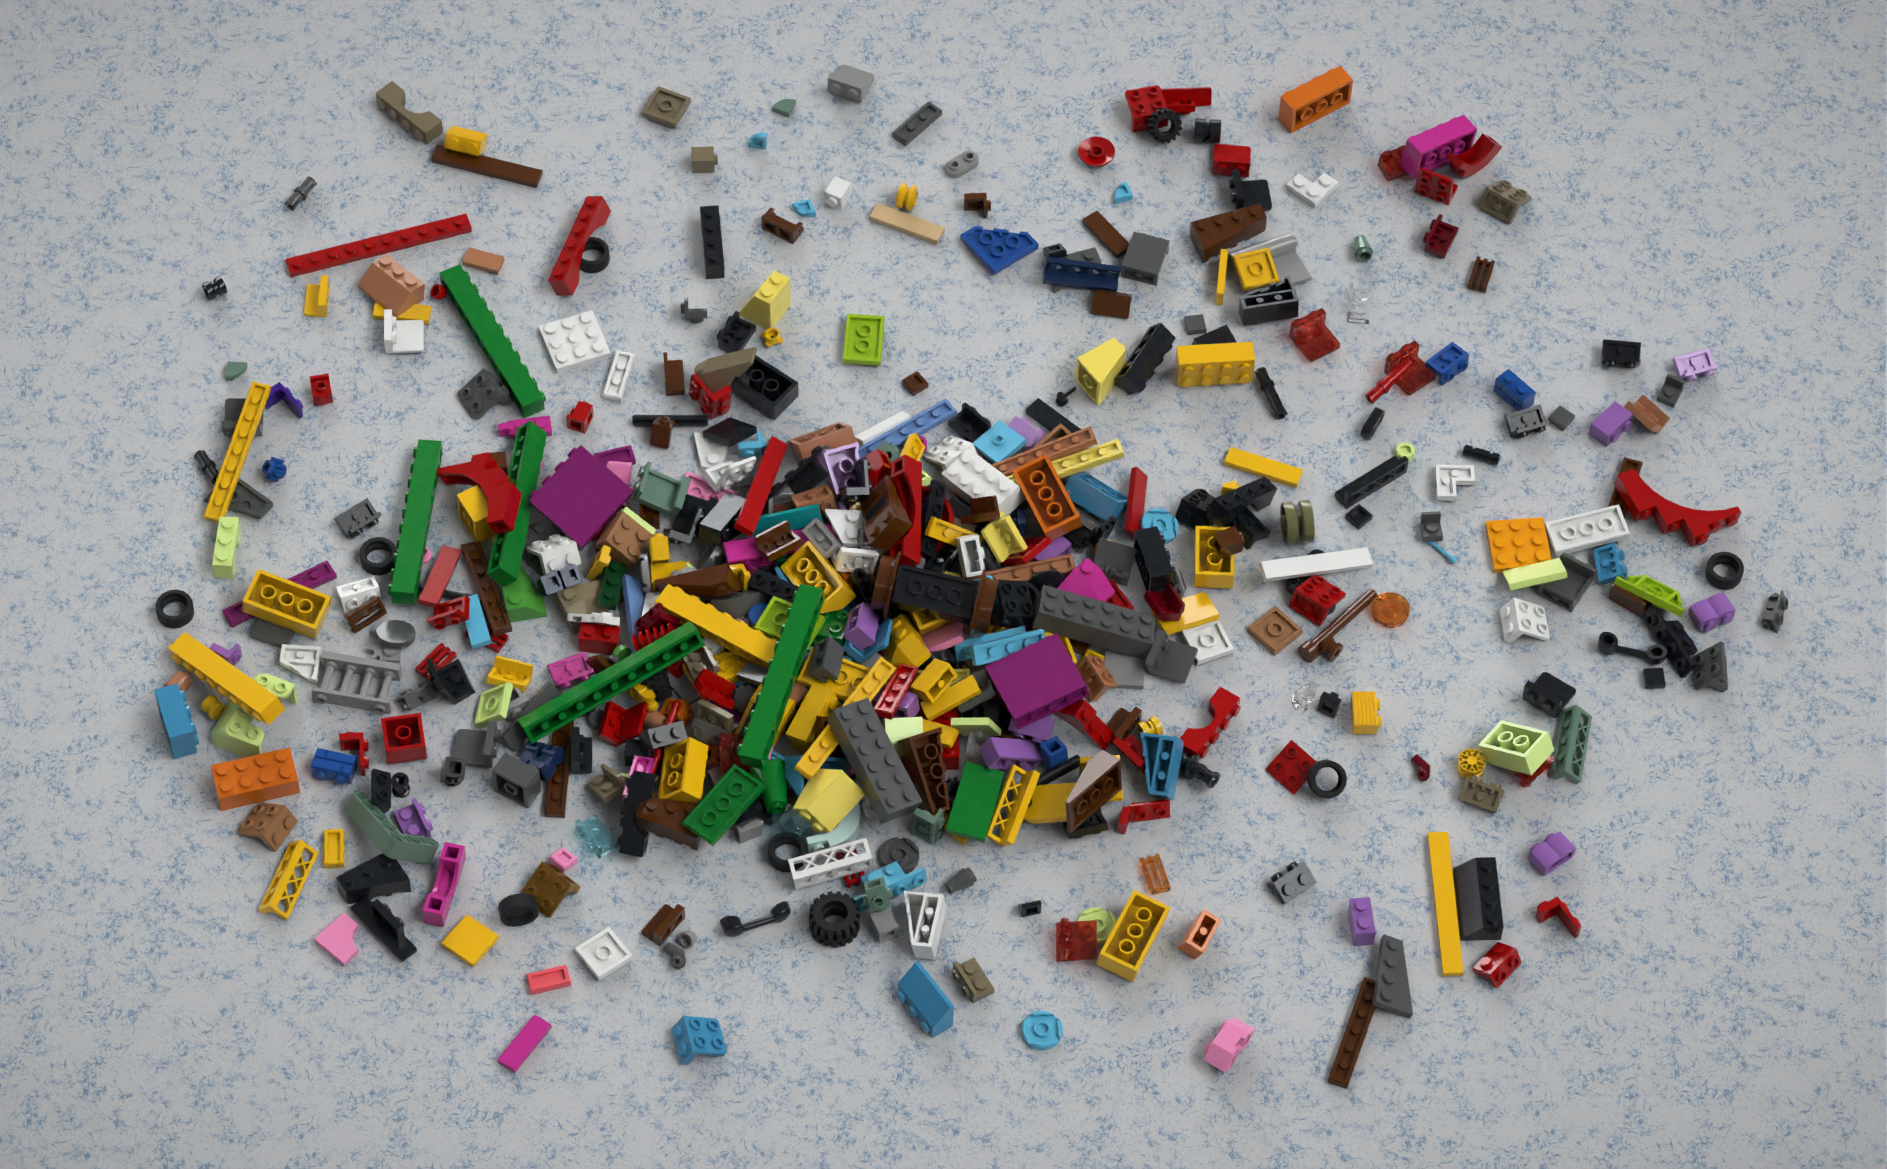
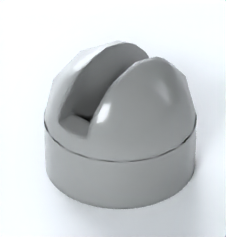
M690 930L684 931L679 935V942L684 948H690L697 941L696 934Z

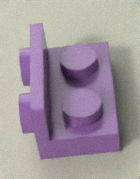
M416 797L412 799V805L393 811L403 834L431 838L432 823L430 819L425 818L424 806L422 803L418 804Z

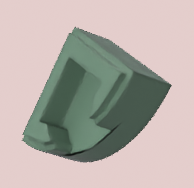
M780 100L773 105L772 111L789 117L796 106V100Z
M228 361L225 375L226 381L236 379L235 377L244 374L247 369V362Z

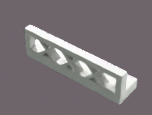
M867 838L788 859L796 890L874 868ZM863 845L866 853L859 855L853 852L856 847ZM837 852L846 854L844 859L841 860L833 857ZM822 857L827 860L823 865L814 864L816 858ZM802 862L807 865L804 870L795 871L794 864Z

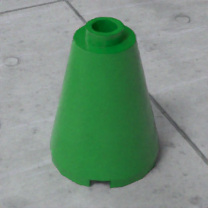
M768 758L764 769L751 766L749 774L762 782L766 787L759 797L767 811L772 814H780L787 806L788 780L785 778V761L780 758H775V760H769Z

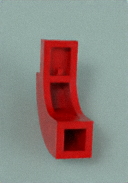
M1482 133L1468 151L1463 154L1450 152L1446 158L1451 161L1449 167L1461 177H1469L1489 164L1501 150L1502 146L1489 135Z

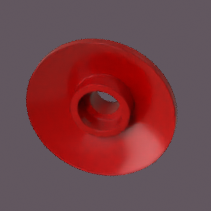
M1094 136L1086 138L1080 143L1078 155L1084 163L1099 167L1107 165L1113 160L1115 148L1108 139Z

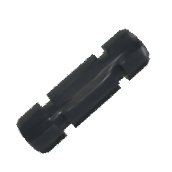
M1465 445L1463 448V456H1473L1472 458L1484 462L1490 461L1491 464L1495 465L1499 463L1500 454L1494 452L1491 454L1490 451L1477 447L1474 449L1470 445Z

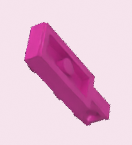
M550 416L516 419L498 424L499 437L509 436L515 440L517 428L529 421H532L547 432V436H551Z

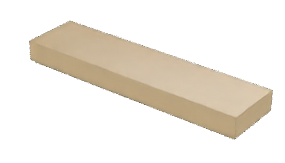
M879 203L876 204L869 216L870 221L937 245L945 232V227Z

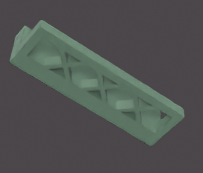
M1578 705L1561 711L1550 776L1555 780L1566 776L1576 784L1581 782L1592 716ZM1580 716L1584 719L1583 726L1580 720ZM1577 732L1580 734L1581 742H1579ZM1575 748L1578 753V759L1576 758V755L1574 753ZM1572 764L1575 769V774L1571 772Z

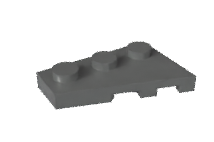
M239 478L228 509L262 519L274 504ZM212 491L205 497L206 503L209 502Z

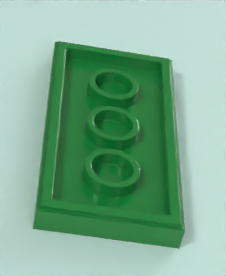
M966 761L946 827V833L985 843L1004 778V771L988 769L985 766Z
M734 764L685 818L682 824L708 844L714 846L766 787L762 782Z

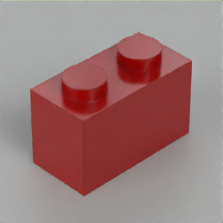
M581 622L578 636L579 652L585 651L587 653L612 655L614 649L621 642L620 626Z

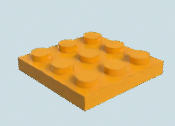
M1543 517L1486 521L1485 528L1494 573H1503L1504 570L1551 560Z

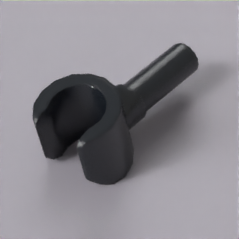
M1073 386L1064 393L1058 392L1055 400L1060 407L1065 406L1068 403L1067 397L1076 391V387Z

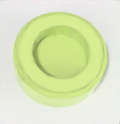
M1400 443L1396 447L1395 456L1398 459L1406 456L1409 462L1414 458L1415 449L1411 444Z

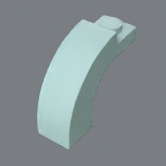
M859 802L831 832L806 837L808 854L856 840L860 830L861 813Z

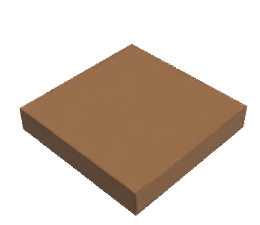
M1276 606L1247 628V632L1274 656L1303 634V630Z

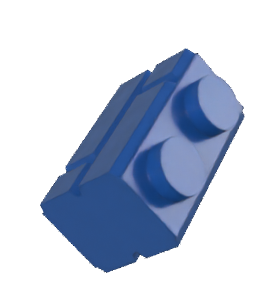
M1507 369L1495 380L1493 391L1514 407L1516 411L1530 408L1534 404L1536 392L1510 369Z
M317 748L311 764L312 776L320 781L328 779L340 785L345 783L352 784L358 767L357 756Z

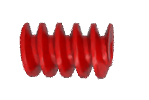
M668 623V629L661 625L660 631L653 627V633L646 629V636L640 631L638 632L639 638L633 633L632 642L636 652L674 630L673 625Z

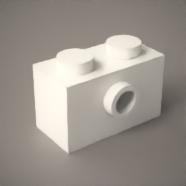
M971 534L956 537L962 576L982 575L983 569L985 570L983 562L985 554L983 547L980 546L979 535Z

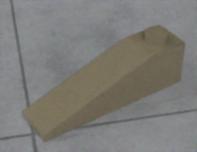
M752 347L708 358L704 362L697 364L694 373L697 374L710 392L714 394L727 385L730 387L735 376L739 378L753 364L757 348Z
M602 580L573 585L556 592L557 606L573 634L579 633L581 623L567 621L568 613H610V609L596 605ZM622 586L617 605H620L624 602Z

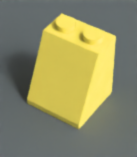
M774 270L739 312L740 316L765 329L774 328L791 306L790 278Z
M1115 337L1077 358L1076 381L1097 406L1103 402L1116 384L1114 379L1125 364L1126 349Z
M819 769L812 779L807 781L793 809L802 820L807 821L811 825V829L815 832H831L864 797L865 793L843 770Z

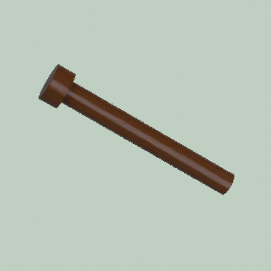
M1372 588L1368 589L1311 642L1305 641L1299 646L1298 654L1308 663L1315 660L1319 656V647L1322 642L1329 636L1334 637L1378 597L1377 592Z

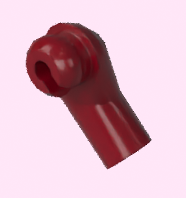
M1416 754L1411 759V762L1418 767L1417 778L1420 781H1426L1430 777L1431 767L1423 758Z

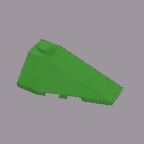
M520 564L518 579L505 587L501 585L505 610L510 623L547 617L544 598Z

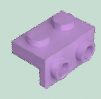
M1709 348L1672 359L1678 377L1683 380L1686 379L1687 382L1697 379V376L1701 374L1704 377L1715 373L1714 370L1719 368L1718 364H1714Z
M1015 415L1008 426L1026 439L1027 443L1022 449L1025 451L1033 449L1047 433L1039 427L1034 429L1030 426L1032 422L1024 416L1020 419Z

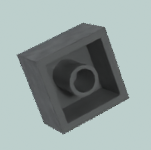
M504 753L492 769L494 791L527 809L541 792L538 768L533 764L521 761L515 755L511 756Z

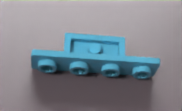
M897 861L860 877L863 886L866 881L884 877L886 888H891L893 897L927 882L924 867L905 874ZM862 894L854 897L856 904L859 905L860 912L870 908L869 905L865 906Z

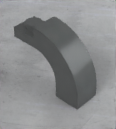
M752 587L736 594L719 597H700L701 602L713 605L718 611L726 612L732 618L747 616L753 606L769 603V598L763 592Z

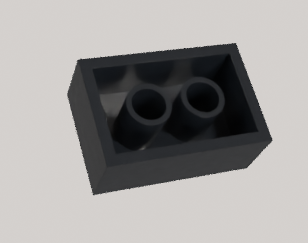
M755 355L753 364L739 378L735 376L730 386L733 394L774 420L799 396L797 381Z
M1157 526L1136 530L1133 547L1137 548L1135 561L1145 590L1163 592L1167 583L1172 584L1173 587L1175 586L1173 576H1176L1174 564H1170V552L1168 549H1165L1164 535L1159 532Z

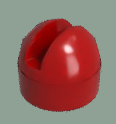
M435 284L431 289L430 295L436 300H441L446 297L447 290L444 286Z

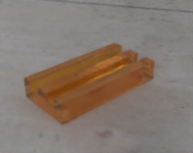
M1155 854V857L1150 855L1146 859L1143 857L1139 858L1150 894L1155 895L1170 891L1171 886L1160 855ZM1154 862H1156L1157 867H1158V870H1159V873H1160V875H1161V878H1162V881H1163V884H1164V887H1163V888H1162V885H1161V882H1160L1158 873H1157V871H1156ZM1146 864L1150 865L1158 889H1154Z

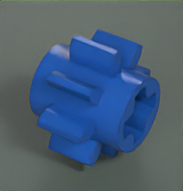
M271 457V461L266 460L262 467L263 473L266 474L265 478L278 482V478L282 479L287 471L286 465L283 464L284 460Z

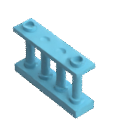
M1019 626L964 639V642L953 646L956 662L972 658L974 666L998 661L1010 653L1017 652L1029 644H1034L1044 639L1045 633L1044 629L1026 632L1025 626Z

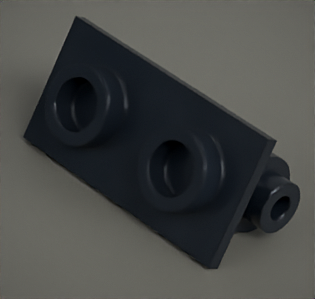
M1082 526L1062 535L1071 539L1070 542L1077 548L1089 547L1086 542H1089L1092 538L1090 532Z

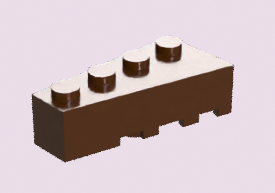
M653 797L638 805L637 820L645 831L653 832L661 838L672 839L680 845L691 846V849L698 851L700 837L684 827L682 822L699 803ZM623 802L621 807V816L625 815L626 808L623 807Z

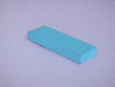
M478 594L469 596V620H466L465 624L472 648L476 649L492 644Z

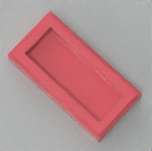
M566 965L526 974L531 995L571 986Z

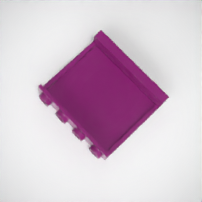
M580 445L577 449L574 447L567 456L569 458L565 462L561 461L554 469L556 472L552 476L548 475L541 483L543 486L539 490L535 489L530 494L528 506L536 508L571 540L576 541L578 549L582 551L633 495V489Z
M1057 633L1046 636L1034 644H1029L1025 648L1010 653L1008 656L985 666L986 672L1011 714L1017 730L1089 696L1084 679Z

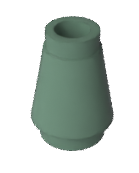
M1358 235L1355 237V257L1360 262H1367L1372 258L1373 250L1366 237Z

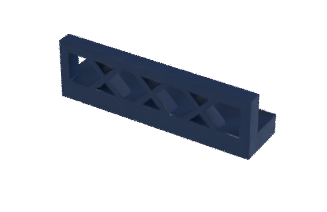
M1047 257L1043 270V284L1117 292L1121 266Z

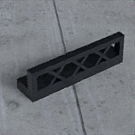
M1393 456L1336 491L1335 497L1348 509L1405 474L1409 459L1406 456L1400 459Z

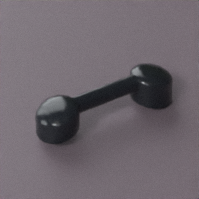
M1611 632L1601 633L1598 640V648L1605 655L1619 653L1643 658L1652 665L1661 664L1667 654V649L1659 644L1650 646L1647 651L1619 646L1617 637Z
M783 901L771 909V915L743 924L738 916H726L720 920V924L725 935L735 937L751 929L774 922H783L790 916L791 910L788 902Z

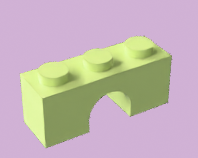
M239 517L219 518L212 562L214 578L234 579L236 547H239L241 537Z

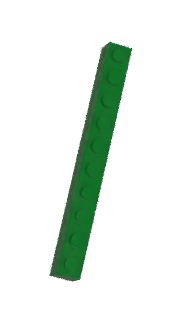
M459 264L440 272L441 285L446 288L447 295L491 366L501 378V382L510 390L511 393L509 395L514 400L522 416L526 418L545 410L544 401H546V397L543 391L538 390L535 378L530 377L528 367L520 361L521 358L518 351L513 350L510 338L508 336L505 337L501 324L496 323L493 311L488 310L485 298L483 296L480 297L476 284L471 283L468 271L463 270Z
M532 421L517 428L508 471L509 483L512 482L522 493L514 529L511 532L495 533L487 575L503 587L514 583L519 577L522 553L531 518L532 506H528L530 500L528 497L537 488L540 465L546 445L547 432Z
M418 439V445L413 450L415 461L411 462L410 472L412 477H408L409 492L405 493L406 507L402 509V519L404 521L400 522L399 525L401 537H397L396 548L398 553H394L393 562L395 568L391 569L392 584L388 585V595L391 596L392 604L416 605L438 483L437 470L441 466L443 455L442 441Z
M800 584L798 591L795 590L793 594V605L788 608L786 624L782 625L780 631L781 638L775 644L774 657L769 660L768 674L764 675L762 690L756 696L755 710H751L749 726L745 727L743 733V743L739 744L737 749V756H739L740 762L743 765L761 769L765 767L825 600L822 588Z
M689 621L517 719L525 736L533 744L703 647L705 643L698 629Z

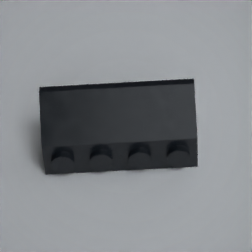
M1496 857L1473 858L1453 868L1460 941L1501 940L1504 927Z

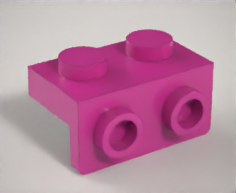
M585 651L547 665L555 687L561 686L564 689L572 686L573 681L579 679L580 682L591 678L590 675L594 673V669H591L586 663L588 658Z

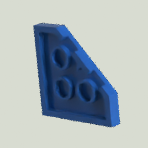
M974 226L960 235V240L994 275L1039 249V244L1028 232L1020 231L1019 234L1010 233L1009 230L994 228V230H985L983 227Z

